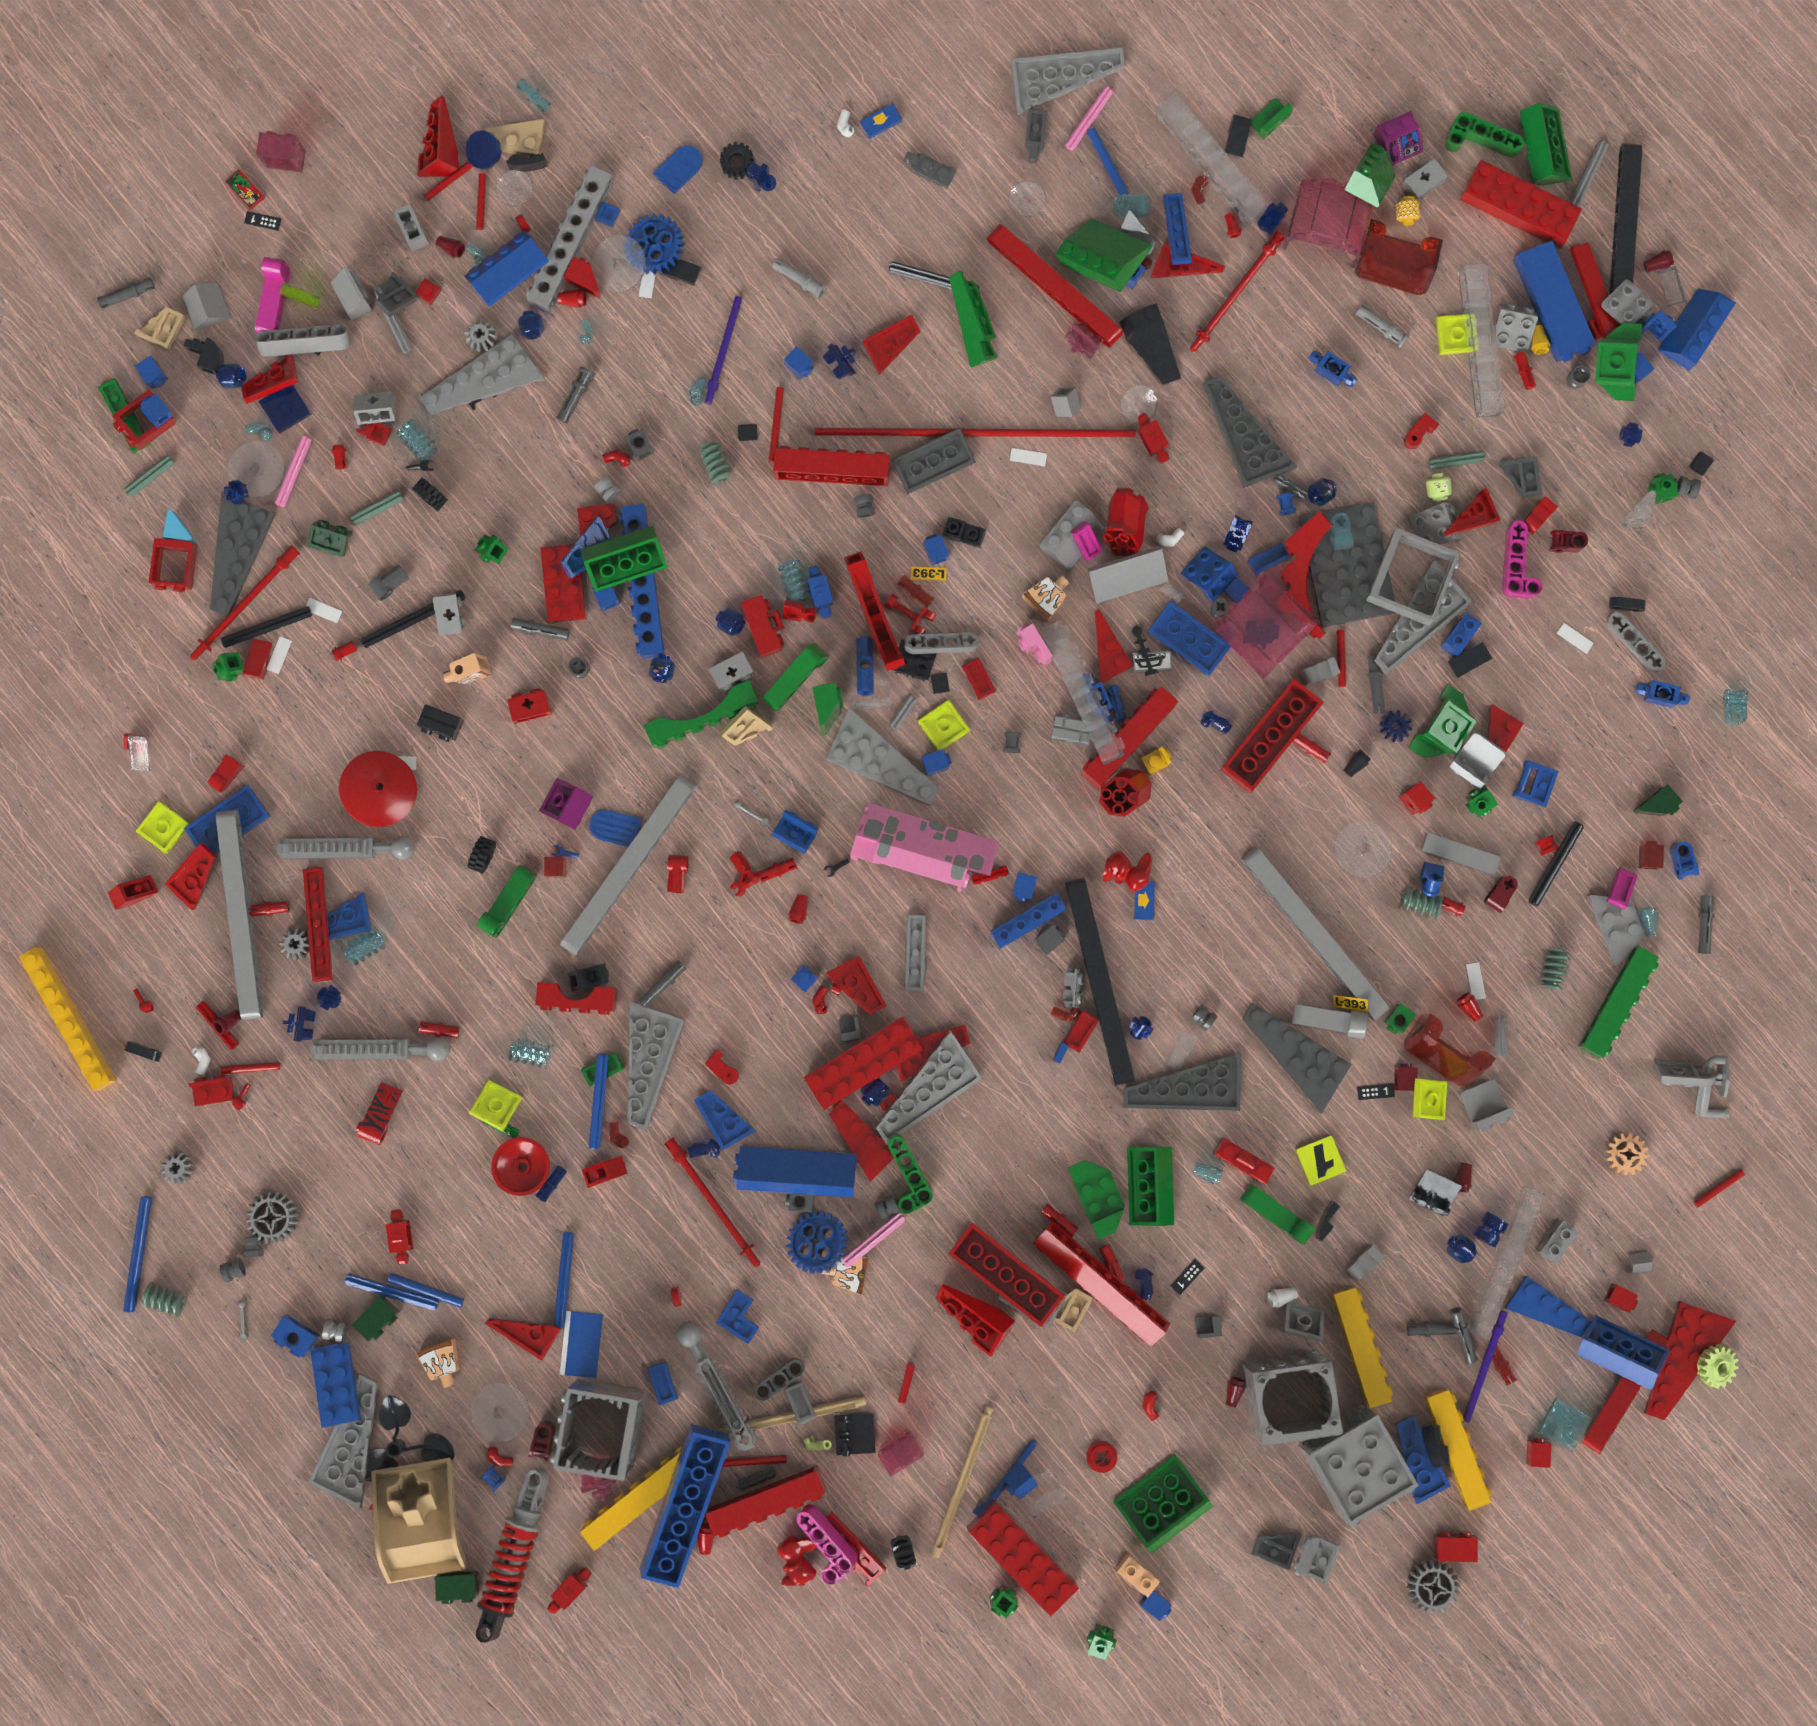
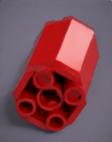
M1117 488L1109 502L1107 530L1103 538L1111 549V553L1115 556L1127 557L1136 554L1143 544L1145 518L1149 506L1145 498L1140 494L1138 496L1133 494L1134 490L1131 488Z
M1125 769L1101 786L1099 804L1108 815L1126 817L1150 799L1152 782L1143 771Z

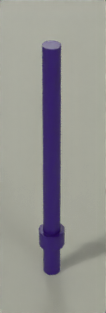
M739 296L734 298L711 380H708L706 387L708 391L704 403L709 405L712 404L715 391L719 387L718 380L742 298Z
M1500 1310L1496 1324H1493L1492 1336L1463 1416L1465 1422L1470 1423L1499 1337L1503 1335L1505 1329L1503 1326L1508 1315L1506 1311Z

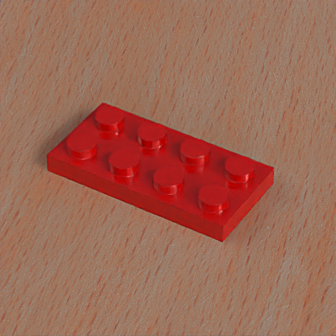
M574 544L540 548L548 623L586 619L582 572L573 578H569L560 563Z

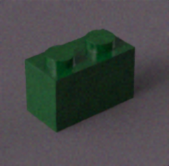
M380 1296L352 1326L367 1341L373 1338L377 1340L384 1333L382 1329L387 1324L391 1326L398 1319L396 1315L400 1311L385 1296Z
M477 1571L454 1572L435 1576L436 1601H442V1604H450L454 1600L468 1603L472 1602L479 1595Z

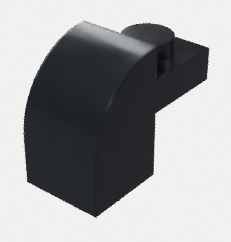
M207 337L205 342L193 338V340L186 339L184 346L189 351L200 354L197 366L204 372L220 376L224 365V355L218 345Z
M605 963L568 973L572 992L602 986L609 982V972Z

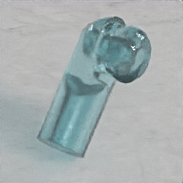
M470 243L466 251L474 256L475 263L473 265L477 267L486 258V254L474 244Z
M589 319L582 320L580 325L584 334H581L579 338L583 345L590 344L593 341V329Z
M701 377L689 389L690 401L696 406L702 404L701 390L707 385Z
M265 424L245 425L247 435L258 433L262 435V440L264 441L272 439V431Z

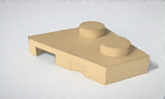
M166 307L159 312L158 316L150 319L145 327L141 330L137 329L135 334L170 350L185 316Z
M745 706L723 728L720 734L736 746L747 739L756 737V733L766 729L770 731L773 727L771 723Z
M1078 1289L1073 1290L1067 1295L1054 1321L1076 1333L1094 1298Z

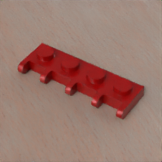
M831 1511L826 1516V1519L857 1554L856 1567L852 1571L856 1574L860 1570L868 1578L865 1584L869 1586L885 1572L887 1567Z

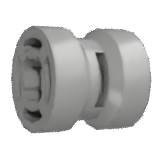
M609 476L602 478L594 487L598 493L603 495V499L607 503L615 499L621 492L618 486L612 484Z
M326 1320L322 1338L327 1340L334 1338L337 1342H343L347 1332V1323L340 1322L337 1325L333 1320Z

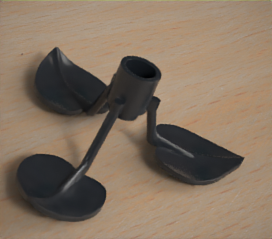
M387 1395L380 1406L379 1421L385 1430L395 1428V1433L392 1437L393 1441L387 1445L386 1450L378 1448L369 1453L365 1481L372 1482L371 1471L398 1467V1461L394 1458L410 1450L422 1448L421 1458L424 1462L445 1458L453 1460L455 1457L453 1446L443 1435L430 1434L426 1436L424 1445L406 1447L405 1442L398 1439L397 1436L399 1427H404L409 1423L411 1410L404 1401L392 1395Z

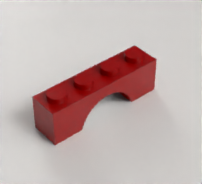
M537 982L535 1005L540 1006V1010L552 1011V1007H560L559 1011L571 1012V1008L579 1009V1013L590 1014V1010H598V1014L609 1015L610 1011L615 1012L617 989L595 986L588 997L582 1000H571L563 994L559 984Z

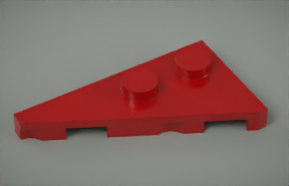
M1164 243L1150 278L1223 273L1225 266L1191 253L1192 261L1190 264H1172L1170 245Z
M1487 487L1475 496L1444 531L1445 537L1496 524L1501 521Z
M1098 609L1095 611L1099 682L1104 684L1132 668L1133 665Z
M489 1318L485 1322L486 1325L541 1361L545 1358L562 1329L560 1326Z

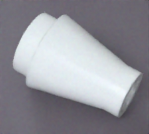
M1295 1287L1272 1289L1271 1292L1267 1293V1297L1272 1308H1280L1288 1302L1297 1299L1298 1293Z

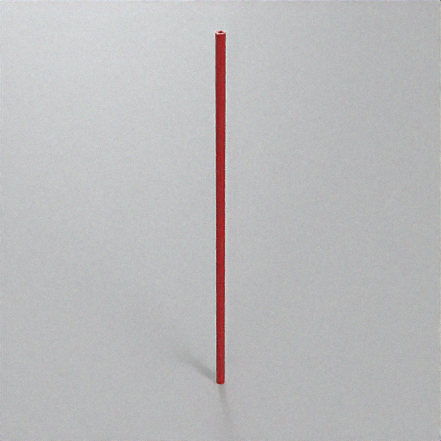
M815 428V435L943 436L956 429ZM961 429L964 436H1136V430Z

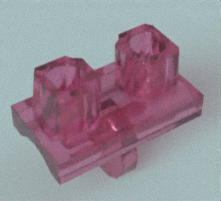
M1083 322L1078 325L1074 323L1066 334V337L1069 339L1068 342L1073 345L1070 351L1075 353L1078 350L1082 354L1085 353L1089 358L1093 357L1102 339L1097 334L1089 337L1086 334L1088 326Z
M582 1474L583 1485L580 1489L582 1493L598 1489V1491L592 1492V1497L600 1496L601 1501H605L606 1494L612 1493L611 1487L604 1489V1487L614 1484L618 1480L601 1477L600 1480L595 1481L594 1476Z

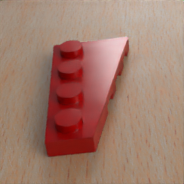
M961 1025L918 1037L925 1049L897 1066L900 1081L903 1082L918 1072L949 1030L962 1048L970 1044L966 1026Z
M842 1100L829 1113V1116L852 1153L856 1154V1160L871 1182L894 1157L888 1144Z

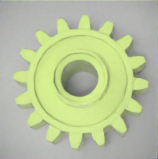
M1716 1344V1347L1711 1345L1710 1348L1704 1350L1697 1364V1374L1701 1375L1700 1380L1705 1382L1706 1385L1717 1389L1720 1386L1726 1387V1382H1732L1731 1376L1736 1377L1734 1370L1738 1369V1366L1735 1365L1738 1362V1359L1734 1357L1736 1353L1731 1351L1730 1348Z

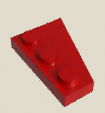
M912 315L862 340L879 375L921 332Z
M293 354L285 355L286 358L279 363L275 361L271 364L272 368L267 372L257 374L241 386L243 399L247 404L298 383Z
M204 843L197 846L165 883L192 911L197 907L217 857Z
M860 956L825 973L868 1016L887 1006Z

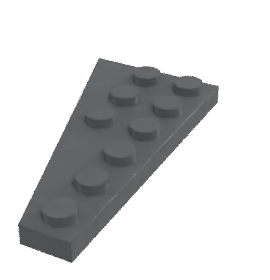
M223 491L221 495L210 609L228 616L234 608L276 514Z

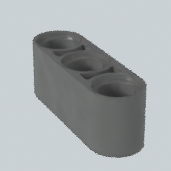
M793 1358L757 1384L754 1390L756 1398L766 1401L803 1374L805 1369L804 1362L799 1358ZM798 1363L801 1366V1371L798 1373L792 1372L790 1365ZM781 1374L784 1376L785 1382L777 1384L774 1377ZM766 1386L769 1389V1394L766 1396L761 1395L758 1391L759 1387Z

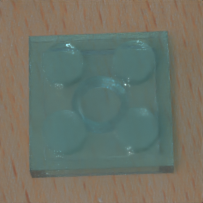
M1555 1397L1537 1432L1574 1452L1592 1418Z

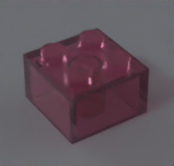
M266 131V133L259 132L256 155L265 168L303 172L306 150L295 135L288 133L278 135L272 131Z
M907 1430L902 1431L897 1435L895 1441L891 1442L888 1440L880 1445V1450L878 1451V1457L890 1477L924 1456V1449L912 1430L909 1432Z

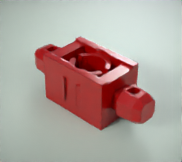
M1143 413L1138 416V423L1142 426L1139 428L1138 434L1150 457L1157 454L1156 458L1163 464L1169 461L1168 452L1165 451L1169 443L1157 420L1149 422V416Z
M397 1209L391 1210L390 1220L393 1223L385 1225L389 1254L397 1252L396 1260L401 1265L407 1264L409 1261V1254L406 1251L414 1248L410 1220L402 1221V1211Z
M585 1567L577 1574L573 1572L550 1596L553 1600L548 1605L547 1610L553 1615L561 1608L563 1610L568 1608L588 1586L585 1582L591 1576V1571Z

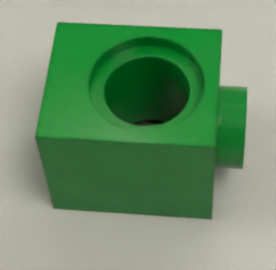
M1400 1003L1395 1006L1384 1023L1388 1025L1386 1028L1393 1034H1403L1416 1014ZM1397 1015L1403 1018V1023L1400 1026L1395 1023Z

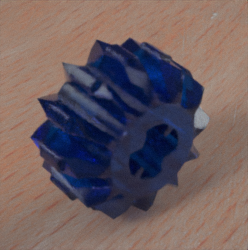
M1392 710L1389 711L1388 716H1382L1384 721L1379 723L1381 727H1384L1380 730V733H1387L1384 739H1388L1391 736L1392 743L1396 741V738L1399 742H1402L1403 737H1409L1407 731L1412 730L1411 726H1407V724L1412 722L1411 719L1405 720L1407 717L1406 713L1400 716V710H1397L1395 714ZM1395 722L1397 726L1399 725L1397 730H1394L1395 727H1392V724Z

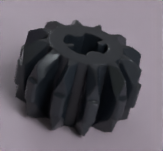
M901 1535L891 1539V1548L896 1567L899 1570H908L914 1567L916 1559L910 1537L908 1535Z

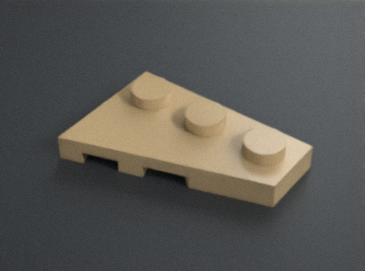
M545 119L486 128L483 147L488 150L528 156L540 154L546 121Z

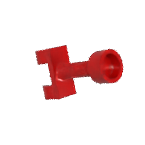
M891 594L884 604V607L887 609L896 608L902 614L904 613L905 616L907 615L910 619L912 618L914 623L910 627V631L915 634L926 633L925 629L917 625L923 616L931 622L936 617V614L926 607H923L921 612L916 614L900 604L898 597L894 594Z

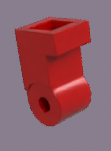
M1424 413L1405 436L1404 446L1410 450L1416 449L1421 444L1425 433L1428 431L1432 434L1439 424Z
M1546 496L1539 501L1523 521L1532 535L1558 508Z
M226 754L216 771L210 776L208 784L222 793L245 766Z
M717 1050L706 1061L705 1065L724 1083L729 1085L736 1083L739 1079L738 1071L723 1062L721 1058L724 1054Z

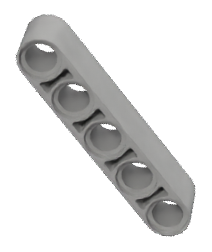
M343 324L260 331L255 335L259 354L265 357L344 350L351 345L347 327Z

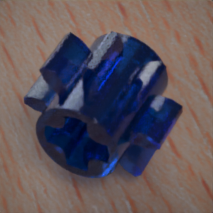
M1629 422L1627 426H1622L1619 440H1623V446L1632 447L1635 443H1640L1643 431L1638 428L1639 424Z
M233 480L228 482V487H224V494L226 495V500L239 504L244 502V497H248V490L246 489V484L239 480Z
M332 985L329 988L323 987L317 994V1000H319L317 1003L327 1011L330 1007L336 1008L341 1002V992Z
M1135 1016L1128 1026L1131 1029V1036L1137 1040H1141L1143 1037L1147 1040L1154 1030L1151 1027L1152 1022L1144 1016H1141L1139 1019Z

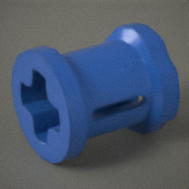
M1292 492L1276 496L1280 504V515H1289L1296 512V508L1293 506Z
M492 1465L480 1479L485 1480L494 1492L506 1478H502Z

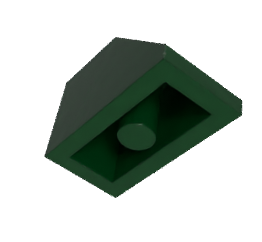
M1667 784L1639 805L1634 812L1658 816L1673 815L1680 809L1679 805L1683 801Z

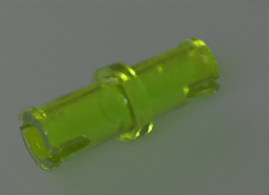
M283 283L281 286V295L292 298L297 303L302 302L315 309L317 308L320 297L286 283Z

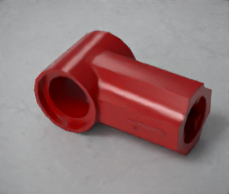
M669 855L667 871L669 872L667 892L684 893L685 875L688 871V856Z

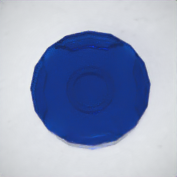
M483 130L476 131L470 135L466 142V157L474 167L484 170L491 169L500 160L502 152L501 143L493 133Z

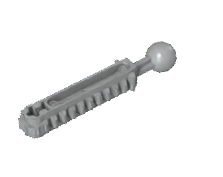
M398 836L392 842H375L374 838L280 839V844H276V853L280 854V859L375 858V854H392L399 860H405L410 858L415 850L414 842L407 836Z
M434 1037L428 1043H410L408 1039L314 1040V1045H310V1054H314V1060L410 1059V1055H427L433 1061H442L450 1053V1045L442 1037Z
M692 1322L684 1323L677 1331V1339L681 1345L689 1347L694 1355L698 1367L695 1374H702L699 1381L705 1380L703 1387H709L707 1395H713L710 1400L717 1402L714 1408H720L718 1415H724L722 1423L727 1422L726 1430H732L729 1436H735L733 1443L737 1446L738 1450L741 1449L746 1452L752 1447L754 1448L756 1439H758L754 1433L755 1430L749 1429L751 1423H745L748 1417L741 1416L744 1410L737 1408L740 1402L733 1401L736 1395H730L733 1389L726 1388L729 1382L722 1380L725 1375H719L718 1372L721 1370V1367H715L718 1361H712L706 1355L699 1342L702 1334L700 1328ZM743 1428L745 1429L743 1431L744 1435L750 1436V1439L748 1440V1445L746 1443L741 1442L743 1436L741 1433H737L738 1431H741Z

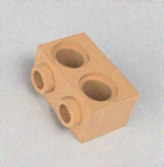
M1126 1553L1115 1567L1118 1574L1147 1597L1160 1583L1159 1578L1129 1553Z

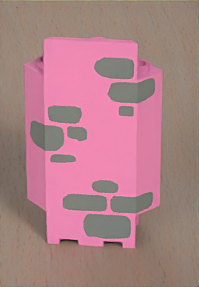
M867 802L855 835L856 838L850 857L856 861L862 859L879 865L881 863L958 886L957 891L961 892L962 887L966 888L970 874L967 873L968 869L990 876L1000 842Z

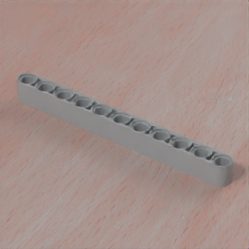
M682 775L676 779L566 934L560 946L574 956L581 952L693 794L697 785Z
M237 809L216 812V824L239 1012L242 1020L262 1018L263 1003L252 916H249L251 910H248L251 905L240 816Z
M1254 847L1244 855L1241 861L1351 996L1368 1000V1016L1373 1021H1376L1387 1012L1389 1007L1260 849Z

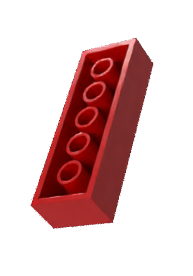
M1481 159L1460 198L1461 201L1545 242L1553 241L1554 246L1559 249L1566 243L1582 211V208Z
M780 446L775 448L773 471L775 480L888 487L890 460L889 455H886L885 452L867 454L866 451L859 450L855 451V453H848L847 450L843 449L830 452L825 448H819L817 451H814L807 447H799L797 450L791 449L789 446Z
M1293 679L1220 771L1250 794L1324 702L1297 680Z
M1162 686L1158 690L1154 688L1146 698L1147 702L1145 704L1141 702L1133 712L1134 717L1131 718L1129 716L1120 726L1122 730L1120 732L1116 730L1109 737V744L1107 746L1103 744L1097 750L1096 758L1094 760L1090 758L1083 766L1081 776L1097 790L1109 780L1179 702Z
M902 1016L806 1075L804 1079L822 1109L826 1110L925 1048L906 1017Z
M975 1223L970 1224L948 1253L1040 1327L1045 1326L1067 1296Z
M817 1465L709 1507L705 1516L713 1537L718 1535L719 1538L729 1535L730 1531L735 1528L739 1531L749 1527L748 1524L753 1521L760 1523L767 1520V1516L771 1514L775 1516L781 1515L789 1507H793V1509L799 1508L807 1500L817 1501L823 1498L822 1495L825 1494L826 1486Z
M995 1499L967 1526L968 1532L1050 1616L1079 1589L1077 1583Z

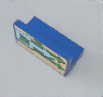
M1281 542L1249 559L1247 562L1257 578L1289 561L1292 556L1287 553Z

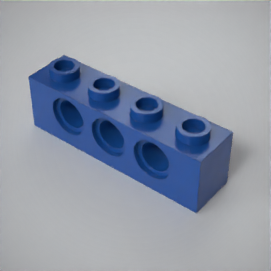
M1055 893L994 929L990 934L999 949L1066 911L1067 908L1058 893Z

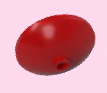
M517 1137L499 1146L492 1159L491 1171L496 1184L503 1191L515 1196H525L536 1192L544 1185L550 1172V1160L546 1150L537 1141L526 1137ZM522 1162L526 1164L524 1170L520 1169V1163Z

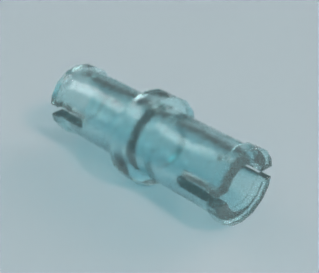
M521 79L518 82L517 88L527 96V100L530 103H534L543 113L549 110L551 103L540 94L541 92L537 88L534 89L526 79Z

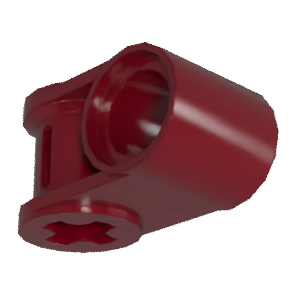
M1551 531L1552 547H1550V551L1580 552L1588 544V536L1584 532ZM1574 538L1580 539L1582 546H1577L1574 543Z
M1512 876L1500 877L1486 896L1484 903L1497 912L1502 913L1517 889V880ZM1505 881H1509L1508 885L1510 886V888H1505Z
M542 1421L535 1428L529 1457L536 1456L544 1458L545 1461L549 1460L555 1431L552 1422ZM540 1427L548 1428L549 1435H542Z

